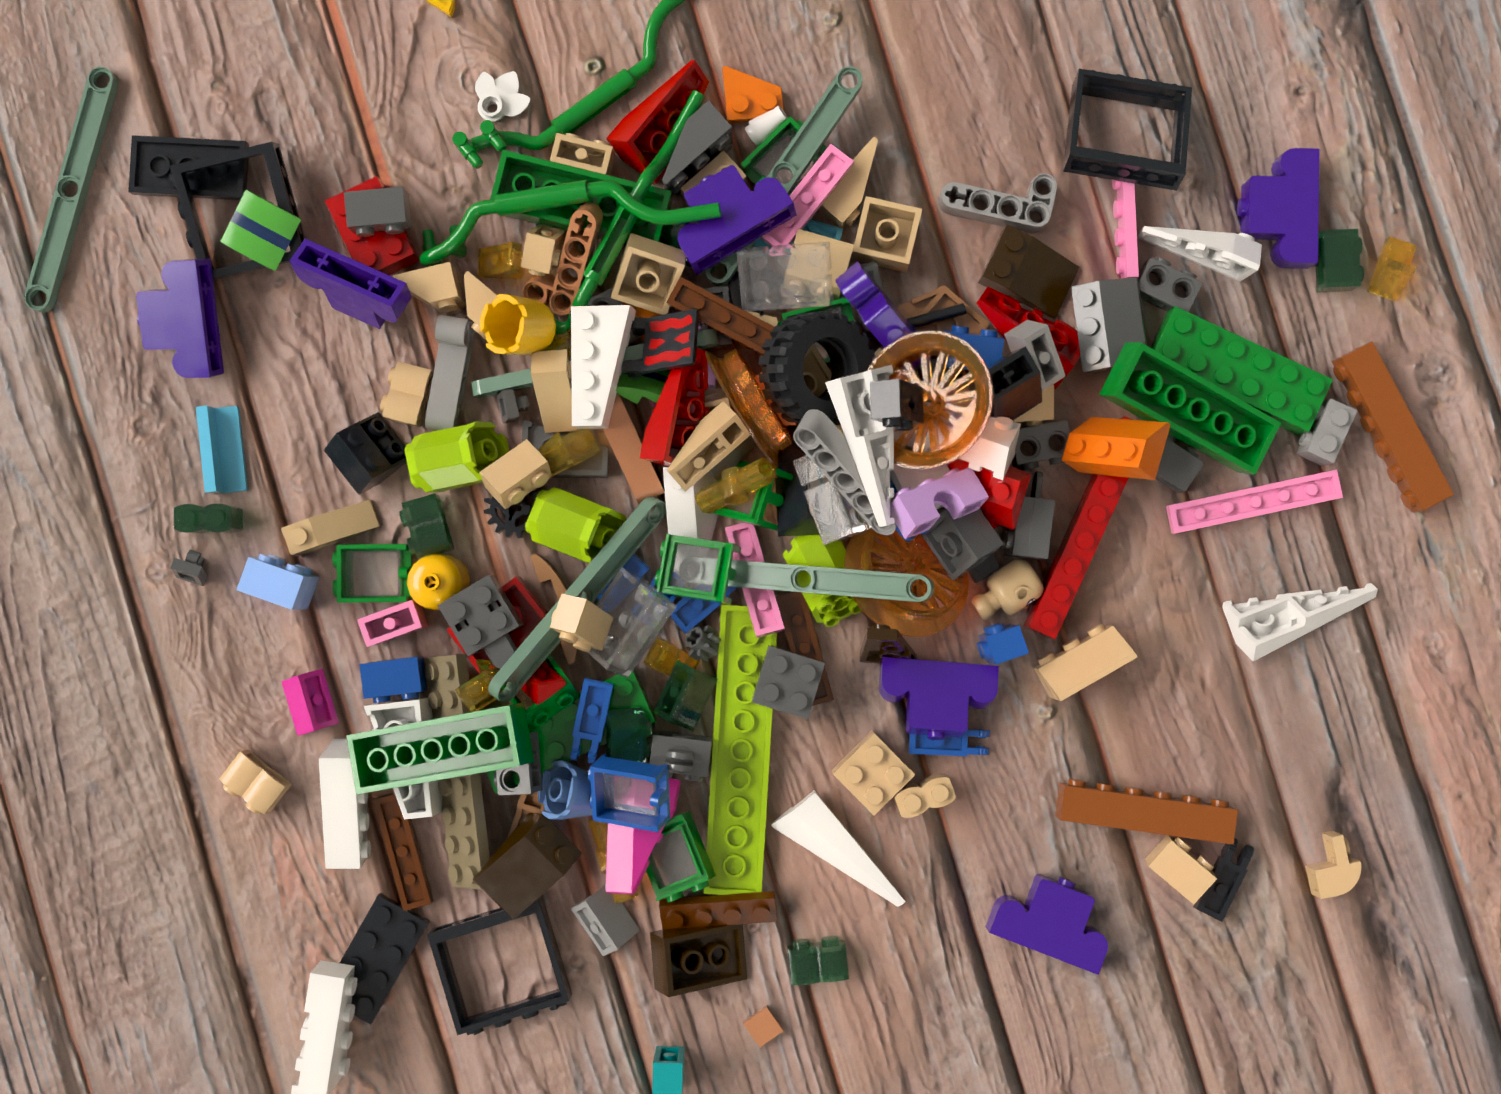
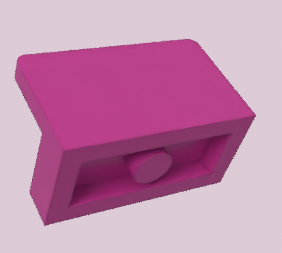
M323 668L282 681L298 736L339 724Z

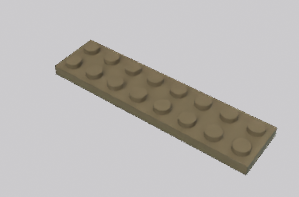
M466 653L425 658V675L429 685L428 702L432 709L433 719L473 712ZM480 773L439 780L438 789L443 801L441 815L445 823L446 832L445 848L449 858L448 875L452 887L481 889L472 879L486 865L490 856Z

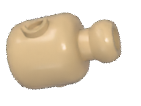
M1015 559L991 574L987 580L989 591L985 594L975 595L971 603L982 620L991 619L995 611L1000 608L1006 614L1012 616L1024 608L1027 609L1030 604L1038 600L1043 594L1044 587L1034 569L1025 559Z

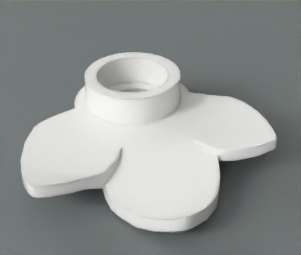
M514 71L505 73L495 80L488 73L482 72L475 84V91L480 99L478 102V112L484 120L497 122L504 116L516 117L524 112L530 104V97L519 93V80ZM490 105H497L498 107L495 112L491 113L488 111Z

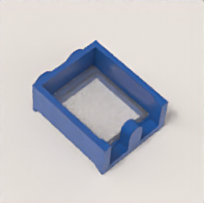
M603 754L590 766L588 771V780L591 782L589 803L592 808L593 821L659 832L670 820L668 765H653L611 758Z

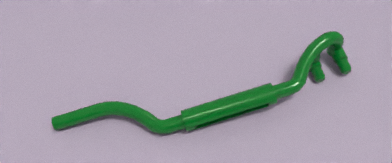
M662 0L653 10L648 20L643 41L642 59L628 70L623 68L551 121L552 126L541 134L531 136L519 132L498 131L491 121L485 120L480 124L482 135L468 139L463 132H456L452 137L453 143L463 157L474 168L479 169L483 165V160L477 152L494 146L497 151L502 152V150L506 149V145L532 151L542 150L555 141L556 133L572 134L637 86L635 82L652 70L657 60V40L660 28L669 13L685 0Z
M696 90L692 91L664 145L641 173L632 192L629 193L644 205L646 203L643 200L654 180L670 162L686 120L701 107L705 96ZM621 205L582 275L585 279L575 296L572 306L588 305L597 286H602L638 219V217L628 212ZM571 310L567 321L559 322L555 320V334L561 337L554 348H547L545 351L567 349V352L570 351Z
M580 180L497 194L495 199L476 202L466 210L459 225L450 226V236L441 244L437 245L435 243L434 232L431 229L423 230V253L420 255L419 260L423 266L430 267L441 264V260L450 255L464 258L467 255V247L464 245V242L481 216L498 213L499 216H506L590 202L592 197L604 195L612 196L634 216L659 225H675L722 217V211L719 202L674 210L654 209L636 200L621 184L615 181L603 180L589 183L588 180Z

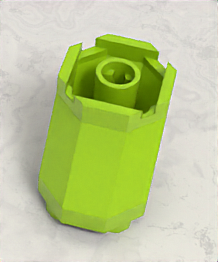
M482 421L417 435L405 447L411 483L415 488H422L426 493L445 492L450 489L483 483L480 471L509 452L507 438L502 433L497 434L493 430L496 426L492 422Z
M553 487L548 491L541 490L537 494L526 521L525 529L527 533L531 534L532 541L590 564L622 526L623 522L626 521V516L613 509Z
M838 534L796 536L790 543L793 547L788 553L786 549L783 553L787 564L855 569ZM805 570L801 571L797 576V582L801 587H807L811 583V575ZM801 592L816 622L824 623L825 627H833L840 620L852 614H858L866 608L864 601L867 598Z

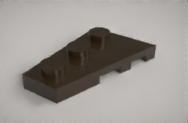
M877 624L866 630L860 649V662L881 663L883 657L917 659V654L897 629H890L888 625Z

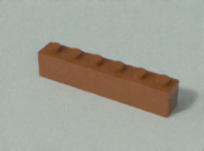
M1373 341L1333 360V372L1336 378L1343 382L1347 390L1349 403L1357 408L1361 416L1360 423L1374 440V450L1380 458L1384 459L1388 467L1387 474L1391 481L1399 487L1402 493L1400 497L1405 507L1410 509L1411 512L1424 511L1453 496L1454 494Z
M1068 779V783L1059 782L1055 817L1059 820L1234 845L1238 810L1229 806V801L1211 799V803L1200 802V797L1183 795L1182 799L1171 798L1172 793L1164 791H1154V795L1143 794V789L1126 787L1125 791L1114 790L1115 785L1107 783H1097V787L1085 786L1086 781L1078 779Z

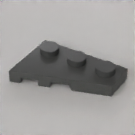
M523 419L522 442L527 439L548 461L552 474L551 478H608V447L559 432L545 433L544 427Z

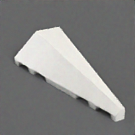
M892 365L825 382L879 527L894 524V518H890V499L894 497V488H890V471L894 469V427H883L882 422L871 419L870 382L889 380V376L893 374Z
M1368 583L1365 588L1348 590L1347 586L1339 587L1336 592L1322 593L1320 589L1279 594L1275 599L1259 601L1255 597L1249 598L1247 603L1232 604L1231 601H1225L1222 608L1235 643L1254 662L1376 597L1378 589L1372 583Z
M815 790L771 823L774 829L897 907L906 902Z

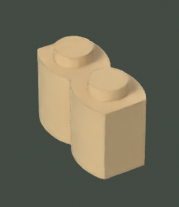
M398 361L396 367H392L389 371L388 384H391L388 395L384 394L381 400L380 411H383L382 417L420 428L425 415L434 372L430 369Z
M249 750L240 751L219 778L224 784V790L235 797L240 795L247 802L245 804L246 807L255 814L271 812L292 785L286 778L270 768L263 760Z
M937 773L925 777L919 784H906L893 799L900 816L911 818L924 813L929 807L940 808L950 804L956 799V795L950 778L946 774Z

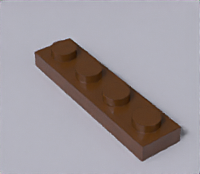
M682 277L679 278L666 302L669 306L679 311L697 308L700 311L699 322L763 356L765 350L762 349L765 340L772 339L770 332L774 329V326Z
M790 592L776 596L790 651L823 661L809 608L802 593ZM825 666L812 706L834 700Z
M395 793L373 799L403 911L432 904L434 900L412 820H404Z
M775 891L683 897L669 903L666 899L659 901L662 929L777 922L778 917Z

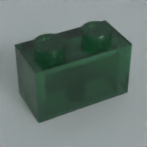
M1358 229L1323 230L1318 233V263L1315 264L1317 293L1352 291L1361 286V282L1364 279V269L1360 265V253L1362 252L1363 245L1361 237L1358 236Z
M677 660L653 713L672 724L694 731L718 678L699 668Z
M642 707L607 711L606 757L646 763V759H650L651 755L647 736L652 735L650 718L645 719Z

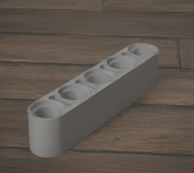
M815 409L808 410L794 432L793 437L796 444L873 530L882 535L894 533L897 528L895 521L894 524L888 526H878L845 436L823 412ZM894 497L890 499V504L895 499Z

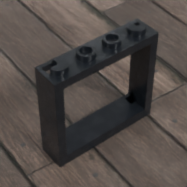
M1079 68L1071 90L1063 172L1177 191L1186 175L1192 87ZM1082 95L1175 110L1171 161L1077 146Z
M268 142L170 166L172 173L169 174L170 184L173 190L178 193L180 200L177 204L181 218L186 220L188 227L186 239L189 246L194 248L197 259L211 257L186 173L264 155L278 207L299 217L278 143ZM301 221L289 243L291 251L284 253L279 265L288 263L305 239ZM251 260L214 269L211 261L213 280L267 268Z
M543 895L515 919H512L500 907L433 928L427 934L457 1036L464 1033L476 1035L484 1031L483 1027L493 1024L495 1028L502 1027L511 1023L512 1018L522 1016V1019H528L538 1015L541 1009L550 1007V1010H557L558 1007L567 1005L566 1002L570 1000L572 991ZM536 913L559 989L468 1017L446 941Z

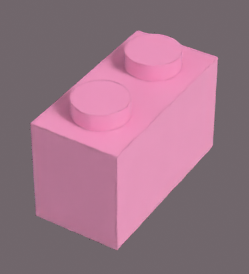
M414 600L357 619L367 647L376 646L429 627L422 606Z

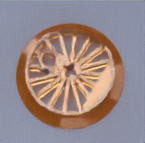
M915 332L892 342L877 355L867 371L892 365L893 374L889 376V380H910V383L923 387L924 424L913 425V430L904 431L897 441L894 439V464L915 470L934 469L947 465L968 452L979 440L988 424L993 407V384L989 369L981 355L970 344L946 332ZM938 355L932 377L929 356ZM948 357L956 359L943 377ZM920 358L923 381L912 365V362ZM965 365L969 373L952 383ZM974 381L976 390L955 394ZM928 399L932 401L929 406L925 404ZM972 400L968 407L953 405V403ZM945 410L961 413L962 415L957 420ZM942 417L954 425L951 430H949ZM937 425L945 437L940 445ZM929 429L931 452H922ZM918 430L913 450L905 449L907 443Z
M737 349L724 354L723 358L717 357L710 351H706L707 361L737 415L767 460L774 468H778L779 450L783 451L793 443V440L778 414L770 407L771 403L769 400L765 399L762 389L755 379L754 372Z
M864 522L855 531L848 543L844 569L873 571V568L892 570L889 572L922 574L932 579L935 590L932 597L924 602L853 597L860 609L876 624L888 625L890 629H897L903 636H929L951 625L962 612L967 600L969 589L968 572L952 581V579L944 576L948 575L942 565L937 564L940 563L937 557H932L933 551L921 534L916 535L913 540L907 542L896 530L892 533L893 538L891 535L877 533L867 522ZM877 537L885 546L875 542V538ZM871 552L884 559L871 558ZM918 579L913 583L912 591L916 596L922 597L927 593L926 582ZM943 588L953 592L952 596H950ZM935 597L944 605L943 607L939 608Z

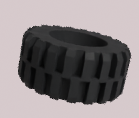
M832 311L803 313L786 318L782 321L781 326H775L770 332L772 339L765 340L762 349L765 350L764 356H759L758 365L762 366V374L758 375L759 382L764 383L765 389L762 390L765 399H771L770 407L775 413H782V419L799 425L804 414L808 410L815 409L827 415L835 425H841L828 389L821 396L816 397L807 387L803 376V362L808 349L817 342L826 350L832 366L831 380L876 369V365H873L872 358L875 357L874 350L869 348L867 344L870 340L865 332H859L861 328L854 320L848 321L847 316L840 313L833 314Z

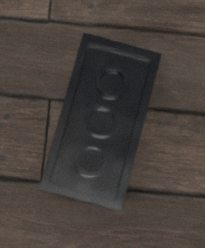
M132 135L128 192L132 195L179 197L177 191H174L170 184L169 174H172L171 165L247 148L249 143L236 140ZM248 159L186 173L193 198L241 200L247 189Z
M382 893L377 895L340 961L341 964L355 966L354 977L357 978V987L352 996L351 1004L355 1005L354 1015L370 1025L374 1022L430 922L412 910L403 911L401 904Z

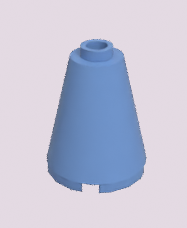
M560 760L551 763L554 765L550 771L545 770L542 774L543 790L538 791V803H542L545 811H541L542 814L552 820L592 816V808L589 803L591 782L588 780V771L567 761Z

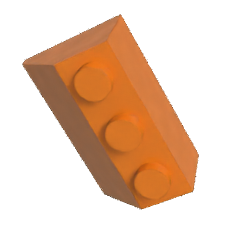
M1091 417L1069 433L1062 461L1079 473L1155 480L1171 424L1168 422Z

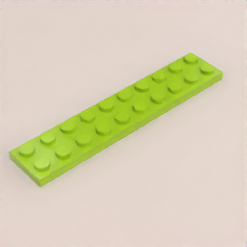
M721 605L719 633L721 641L719 642L706 846V852L716 876L708 880L710 886L704 888V894L726 895L762 892L773 709L753 703L752 696L768 645L774 647L777 645V633L756 638L747 606Z

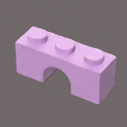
M955 468L938 480L929 478L917 488L911 490L910 487H906L898 491L894 495L895 499L890 504V514L894 518L904 539H908L930 530L940 518V514L934 504L945 507L953 520L977 511L989 496L973 469L966 468L959 471L958 468Z

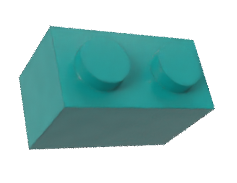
M656 1046L653 1060L652 1094H683L685 1046Z

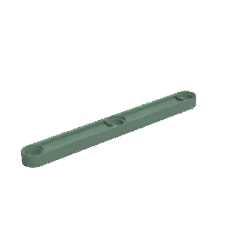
M98 66L93 68L87 77L25 291L24 300L26 305L38 312H48L56 303L117 93L118 79L113 72L105 67ZM103 74L109 75L110 82L108 86L98 88L96 84L98 77ZM72 182L78 185L77 194L73 197H67L65 193L66 186ZM44 291L47 296L45 304L36 306L34 304L35 294Z
M847 66L838 72L767 177L776 179L777 173L782 169H787L792 173V180L789 183L782 184L788 195L860 92L863 76L857 68ZM845 75H854L858 83L853 88H846L842 85L841 80ZM758 239L717 263L727 268V274L724 278H713L711 276L712 267L706 270L708 280L716 286L727 284Z
M716 330L698 331L697 348L703 350L719 345ZM644 343L626 347L623 361H642ZM531 368L471 382L474 398L497 395L502 390L513 389L516 391L534 387Z
M646 497L564 594L578 597L582 593L581 598L593 603L662 521L666 514V503L656 497ZM655 506L654 511L650 515L652 508ZM559 600L491 680L488 691L490 695L500 702L506 703L510 701L560 643V633L550 628L552 614L557 608ZM507 682L506 687H505L504 690L500 693L501 688H502L503 685Z
M688 557L680 564V575L683 580L689 583L713 585L718 559ZM732 560L731 568L736 570L734 581H728V586L912 602L930 599L935 590L932 579L922 574ZM692 562H696L700 566L701 571L696 578H692L688 574L687 569ZM803 570L811 575V583L807 587H801L797 582V576ZM918 579L926 582L928 588L927 593L922 597L916 596L912 591V585Z

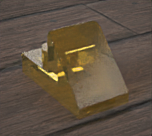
M1391 236L1387 237L1367 292L1396 301L1416 270V267L1410 264L1417 245Z
M508 242L479 248L477 277L521 279L523 269L521 267L523 256L522 244Z
M577 429L563 437L557 432L538 449L541 455L548 461L552 476L600 453V449L590 429Z
M657 637L643 663L687 685L701 660H695L685 650L665 639Z
M476 660L480 674L455 689L458 697L470 712L479 711L496 700V698L490 695L488 687L493 677L501 668L495 667L491 660ZM506 682V683L503 685V687L501 688L500 693H501V692L504 690V688L506 687L507 682Z

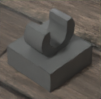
M513 389L502 390L497 395L503 424L514 422L520 417V411H525L530 407L528 396L515 398Z
M189 550L185 561L174 558L170 567L176 578L204 586L208 578L207 573L202 567L205 559L197 551Z

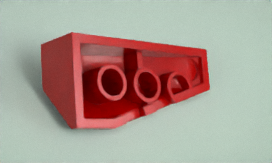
M696 60L688 62L626 115L606 138L620 159L640 174L664 145L692 91L696 90L703 95L706 91L709 81ZM668 164L665 167V169L661 172V174L654 180L653 183L657 184L661 180V178L664 176Z
M990 287L985 289L976 302L1005 340V333L1026 320L1047 324L1065 375L1067 376L1080 357L1076 329L1059 319L1054 323L1043 318V312L1035 308L1033 311H1028L1021 307L1018 300ZM1064 378L1053 384L1054 389L1060 385Z
M697 348L695 365L671 369L646 426L640 459L670 466L699 422L709 414V407H705V391L708 388L707 351Z
M944 459L950 471L955 468L961 471L969 466V462L962 459H955L952 462ZM1009 466L1004 479L1001 480L993 477L994 471L982 467L980 472L973 470L989 496L980 507L983 515L989 521L1014 530L1032 474Z

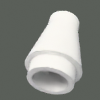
M778 105L774 109L750 120L745 130L751 140L759 146L788 117Z

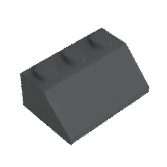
M1137 277L1099 280L1071 287L1083 372L1097 374L1111 371L1125 342H1142L1147 345Z

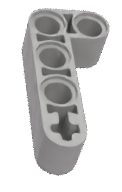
M1041 173L1028 186L1025 198L951 182L943 187L938 197V206L942 212L949 215L1002 227L1010 225L1020 231L1036 233L1041 231L1049 222L1057 191V182L1052 175ZM1035 185H1045L1048 194H1039L1035 189ZM949 194H954V195H955V196H954V199L956 200L955 203H950V202H949V201H950V198L948 197ZM967 196V197H969V199H968V201H967V203H966V205H965V207H964V206H963V204H964V202H965L964 198ZM973 200H983L986 203L987 209H976L973 205ZM1008 205L1012 207L1014 216H1005L1001 211V206ZM1029 212L1039 213L1042 217V222H1033L1029 217Z
M442 314L438 316L435 339L439 342L425 417L426 429L437 431L457 427L459 424L475 337V330L471 328L473 322L470 319Z

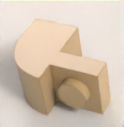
M1335 831L1322 833L1327 861L1305 866L1311 894L1320 899L1335 897L1349 892L1357 884L1361 874V861L1348 857L1350 854L1348 840L1342 834Z

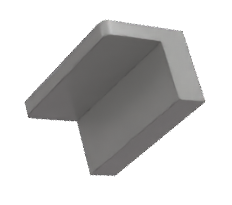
M606 884L590 897L578 902L571 908L602 956L618 950L639 932L638 926L618 896L606 892Z

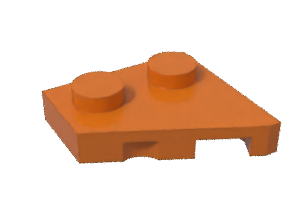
M722 66L726 114L729 124L749 122L778 105L783 109L780 86L728 66Z

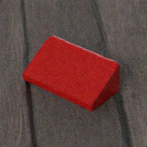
M544 661L521 689L538 705L564 687L565 680Z

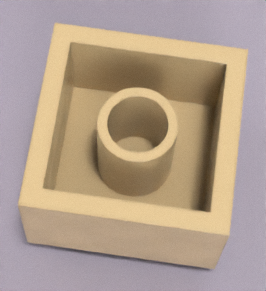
M866 196L852 251V261L860 263L876 261L878 267L907 273L922 209Z
M630 233L613 283L611 298L661 315L667 314L670 306L666 302L681 277L685 266L686 257L683 251Z
M872 730L831 770L833 775L873 816L915 776L909 767Z

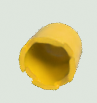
M499 294L491 304L486 303L480 316V331L485 332L488 342L486 346L494 353L532 355L534 352L545 351L552 343L556 332V322L549 307L541 301Z
M432 554L422 557L413 564L408 573L407 587L409 594L420 606L426 609L440 610L437 605L469 587V571L461 560L452 555Z

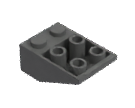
M709 100L686 120L662 179L664 189L670 190L672 195H680L682 186L723 150L727 154L732 148V126Z

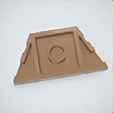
M945 285L897 306L907 319L964 303L966 308L965 315L915 328L928 343L932 352L940 359L945 329L952 330V325L970 327V333L981 334V329H987L988 322ZM951 368L964 380L969 379L976 372L973 370Z

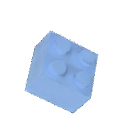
M260 554L259 557H248L236 590L291 610L308 609L319 577L311 574L313 569L289 563L284 565L285 559L271 554Z

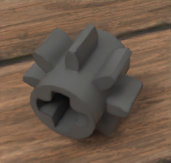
M700 625L692 628L685 638L686 645L684 647L690 650L688 655L697 661L701 658L705 661L713 658L718 653L719 642L721 641V638L716 636L717 630L709 625L705 628Z

